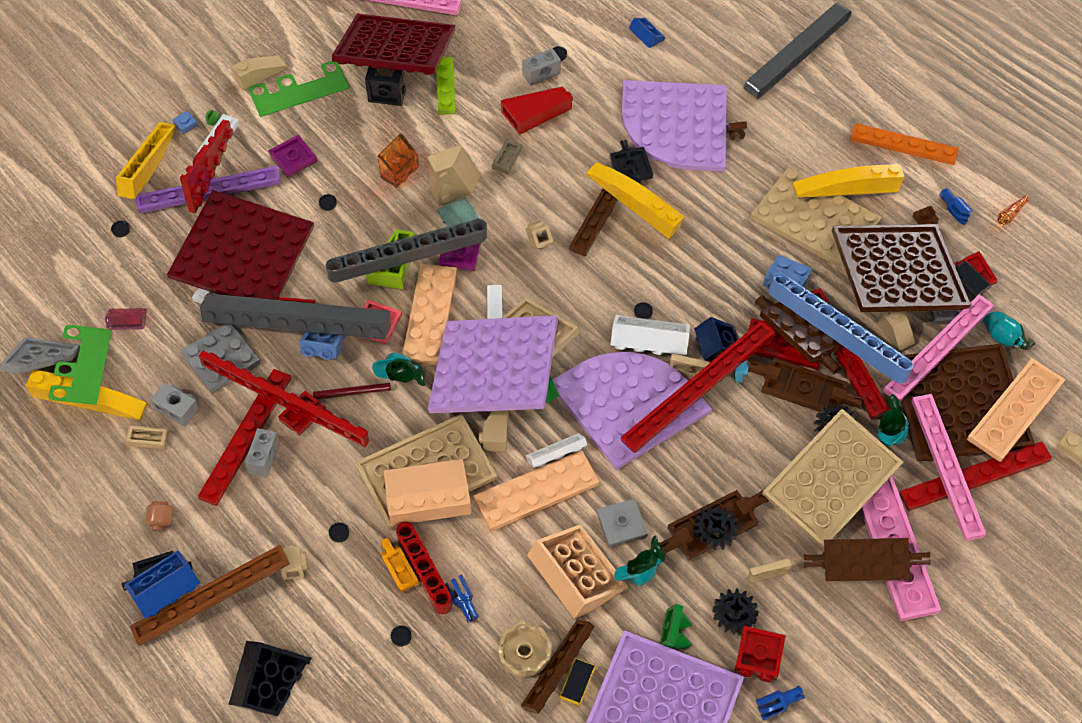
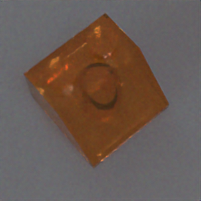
M401 133L377 156L380 178L396 188L401 183H404L408 176L419 167L417 152Z

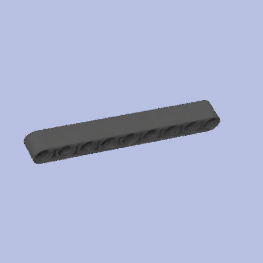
M836 2L746 81L744 90L757 99L761 98L844 25L850 18L852 11Z
M474 219L331 258L326 262L327 277L331 282H341L482 243L487 239V223L483 219Z

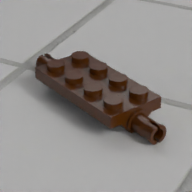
M764 295L756 299L755 304L762 309L759 316L810 363L817 361L820 365L823 364L833 375L841 370L842 365L831 357V354L837 351L840 346L837 341L781 302L772 304Z
M773 358L772 364L768 366L751 360L748 372L764 376L765 382L762 387V393L821 412L823 407L828 409L830 404L835 408L837 404L842 405L843 403L860 409L863 397L848 393L845 390L848 383L846 381L777 358ZM830 413L827 415H831L834 417L837 413Z
M736 490L668 524L667 528L672 537L659 542L665 554L679 547L689 561L713 549L712 545L705 548L706 543L700 544V537H695L694 535L696 530L693 529V526L696 523V516H700L701 510L707 512L708 506L712 510H715V507L718 506L720 511L723 508H727L726 513L732 512V519L738 520L737 525H735L739 527L738 533H736L738 536L758 526L759 521L753 511L756 507L769 502V500L763 496L762 492L764 490L749 498L741 496L739 491ZM703 523L702 526H703V530L705 531V530H706V527H705V523ZM726 525L727 532L729 533V526Z
M909 538L824 540V552L822 554H804V560H812V562H804V568L823 567L825 569L826 581L911 580L910 567L912 565H931V560H922V558H930L931 556L930 552L911 553L909 551Z

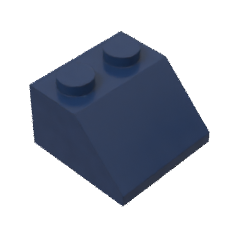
M713 317L708 318L694 328L696 340L702 351L701 355L708 362H712L739 339L734 325Z

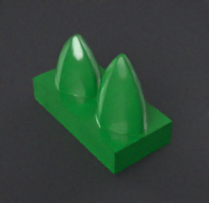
M675 604L666 610L660 639L661 645L676 649H685L692 646L687 637L679 632V629H685L692 625L690 619L682 612L683 606Z

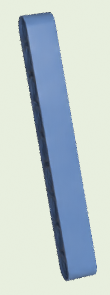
M782 273L774 274L768 290L772 297L893 381L905 383L908 380L913 369V363L910 359L787 275Z

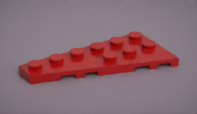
M228 120L220 122L215 129L214 137H209V144L203 145L194 157L193 166H188L186 168L187 174L180 176L187 207L191 213H196L198 208L202 206L203 196L208 192L211 179H214L216 167L221 163L223 152H226L228 140L233 136V129Z

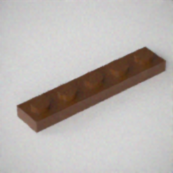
M604 188L601 190L571 242L569 251L586 257L615 207L618 199Z
M575 621L521 704L525 711L539 714L545 707L548 698L556 690L559 681L568 671V667L579 654V650L585 641L590 637V633L594 629L591 622Z

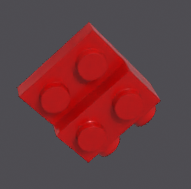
M744 626L734 671H739L738 675L750 678L751 675L760 676L759 680L771 683L772 680H777L786 635Z

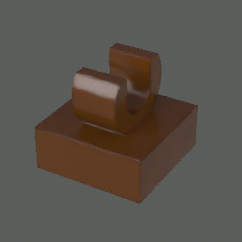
M747 121L726 125L727 133L732 132L730 135L732 140H735V133H739L740 138L744 139Z
M932 206L913 213V218L918 224H938L939 221L935 214L936 211Z

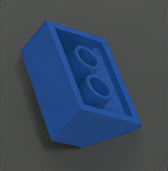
M176 551L124 584V586L146 619L149 616L156 615L164 606L176 602L178 597L193 591L200 582L179 551Z

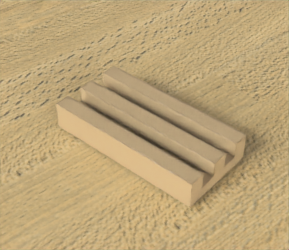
M130 425L125 444L126 446L165 449L169 430ZM135 432V433H146V434L138 435V434H132V433ZM147 434L162 435V437H159V436H150V435H147Z
M787 558L750 568L748 580L750 583L788 574L791 562Z

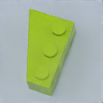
M396 229L386 243L412 237L415 234L411 231ZM411 262L366 274L367 284L403 290Z

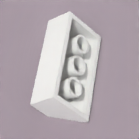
M616 315L613 322L610 345L621 350L626 349V347L633 348L636 352L649 350L658 355H662L664 352L671 353V355L672 353L687 355L690 325Z

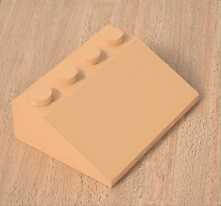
M463 459L384 470L391 526L399 525L402 522L416 523L472 514Z
M581 524L536 540L527 554L574 619L590 613L628 588L624 580L615 581L614 573L616 569Z

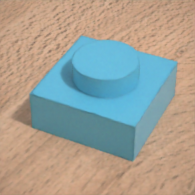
M746 361L736 368V382L743 383L744 375L748 376L749 364H746Z

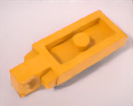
M388 537L381 540V546L384 550L381 553L382 560L400 593L418 585L419 581L401 548L398 545L393 547Z

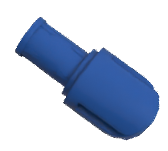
M948 188L943 189L939 197L948 205L947 210L960 224L965 225L973 209L961 197H955Z
M461 574L458 577L466 591L465 594H463L455 578L451 582L459 597H455L448 582L445 585L450 592L454 605L461 608L467 623L473 621L470 612L475 620L479 618V614H477L471 602L473 594Z
M796 686L784 693L777 690L755 700L756 704L759 705V712L762 713V720L764 721L787 711L788 705L804 699V694L801 695V693H804L802 688Z

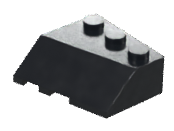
M246 641L229 705L278 716L291 695L292 687L296 681L300 680L303 675L301 672L306 664L309 665L312 658L261 642Z

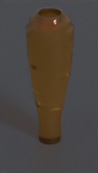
M1023 196L1020 200L1002 210L997 216L998 223L1001 225L1009 224L1029 201V198Z

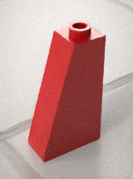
M562 86L501 100V113L520 135L571 110L573 96Z

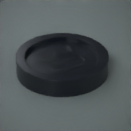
M557 46L553 48L561 61L566 59L567 50L564 47Z
M325 194L319 199V206L325 211L332 210L337 205L335 196L331 194Z
M117 221L111 226V231L116 237H124L129 233L130 227L126 221Z
M641 302L634 307V315L637 318L649 319L652 316L653 308L650 304Z
M338 522L329 528V537L334 542H343L349 536V529L344 523Z
M400 625L391 631V641L394 645L403 647L410 643L412 634L408 627Z

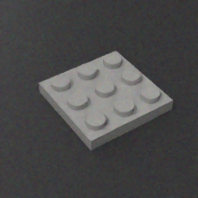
M231 324L220 326L180 351L211 394L232 381L202 366L199 354L203 350L208 353H215L220 359L231 361L236 367L244 368L248 371L260 364L258 357Z

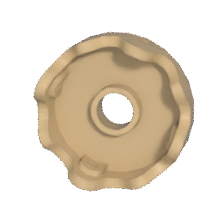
M524 620L518 621L514 626L502 633L498 644L499 660L502 666L515 676H534L540 673L550 660L551 640L540 626H532ZM521 647H528L531 650L526 656L521 655L518 651Z

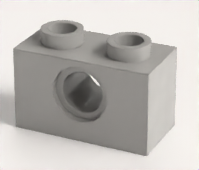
M553 48L522 60V74L530 86L561 73V60Z
M164 383L150 399L154 410L184 427L199 410L196 398L191 394L186 395L182 393L175 385L170 386Z
M257 428L245 460L248 474L268 477L280 444L276 432Z

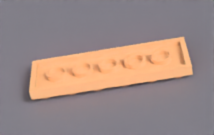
M420 264L403 354L409 357L413 363L437 365L445 326L451 309L457 267Z
M1031 358L970 433L967 440L1001 462L1066 379Z
M580 450L474 495V500L490 532L595 488L599 486L600 482L585 454Z

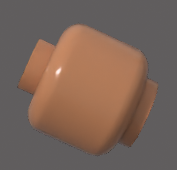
M152 501V504L147 506L145 522L148 526L152 527L153 531H164L165 527L172 525L173 508L168 505V502Z

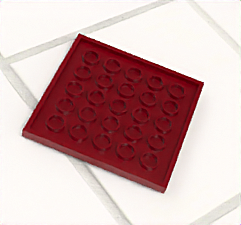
M357 13L333 52L332 62H337L341 65L354 64L358 67L371 66L375 69L388 68L392 71L405 70L409 73L421 72L425 75L435 74L454 35L455 25Z
M212 190L170 267L167 277L218 295L278 300L314 228V222Z

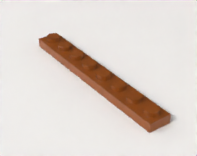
M282 546L274 547L180 598L173 604L160 609L156 615L134 623L130 628L136 643L139 646L147 643L290 565Z

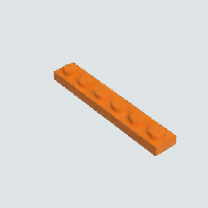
M858 123L854 124L850 139L851 141L955 165L959 150L958 147Z

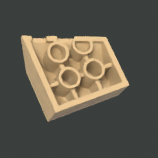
M461 145L427 156L430 191L438 206L472 193L480 173Z

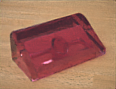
M109 309L105 316L106 328L111 330L144 329L147 309Z

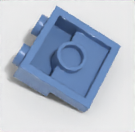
M778 255L764 278L763 286L769 289L774 274L782 273L804 287L812 272V268Z
M305 332L299 341L301 354H304L306 357L319 356L325 360L337 359L343 350V341L346 336Z

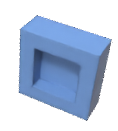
M188 111L172 119L174 125L182 134L198 126L197 121Z

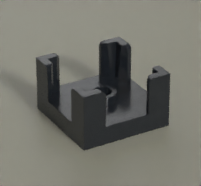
M368 66L365 77L368 102L402 106L406 93V86H401L404 70H396L393 72L392 77L375 75L377 69Z

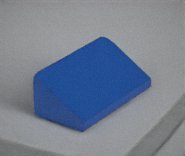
M645 17L634 18L629 26V29L648 48L665 40V36Z

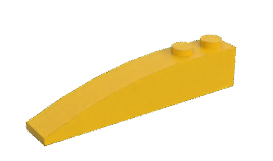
M159 122L117 175L116 186L118 196L128 199H135L162 160L175 132L176 125Z
M598 162L586 172L585 175L668 239L680 229L684 216L643 185Z
M899 164L871 165L818 174L793 182L792 186L797 198L899 192L905 176Z
M32 370L25 385L30 395L34 398L141 421L147 407V402L100 386L97 405L50 400L49 392L52 386L72 387L73 378L56 376L53 373L40 370ZM56 389L53 395L57 398H62L66 395V391Z

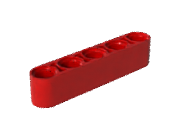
M409 522L400 523L396 528L400 547L434 610L439 614H447L452 609L450 592L414 526ZM403 533H410L409 536H401ZM413 549L419 550L417 553L410 552ZM423 565L428 566L426 570L419 569ZM432 582L438 583L435 587L428 586ZM441 599L447 600L445 604L437 603Z

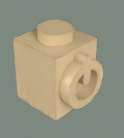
M543 220L533 221L528 224V228H525L530 245L537 249L545 248L548 244L554 242L549 226Z
M286 546L283 550L290 565L281 569L283 579L304 577V570H308L306 551H301L300 546Z

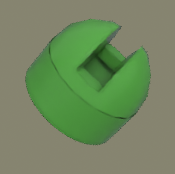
M209 110L205 115L207 124L212 126L216 125L220 119L217 111Z

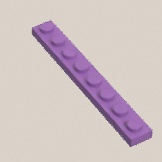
M278 166L211 179L209 190L204 194L203 200L208 199L212 190L230 195L281 184ZM182 186L143 193L136 197L139 213L187 204Z

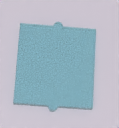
M466 197L437 209L443 219V223L447 227L479 219L474 211V206L470 205Z

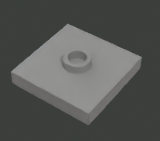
M635 499L597 509L596 512L609 547L648 537Z

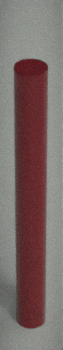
M390 383L313 391V397L320 399L391 390Z

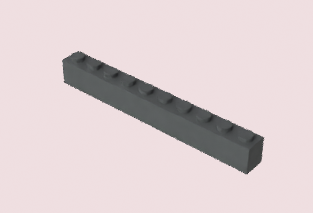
M208 293L200 305L202 322L375 339H386L391 328L390 311Z

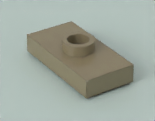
M506 139L492 164V169L509 174L523 149V145Z

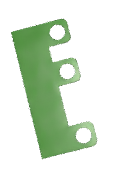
M329 61L321 65L325 77L297 85L294 76L288 74L276 80L281 91L269 94L266 85L260 83L249 87V92L259 116L262 117L349 89L350 87L339 64ZM328 64L336 65V70L333 72H328L325 68ZM290 78L292 80L291 85L283 86L281 84L282 79ZM262 87L264 89L263 94L255 95L253 93L254 88Z
M76 325L65 326L63 337L66 339L82 340L77 363L61 361L56 363L54 374L56 376L72 377L73 382L72 387L52 386L49 392L50 400L97 405L111 329ZM70 328H76L80 331V334L78 336H70L67 334V331ZM68 365L72 370L70 373L63 374L59 372V367ZM56 389H63L66 391V395L62 398H57L53 395V392Z

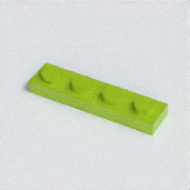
M443 57L437 69L438 115L456 114L453 57Z

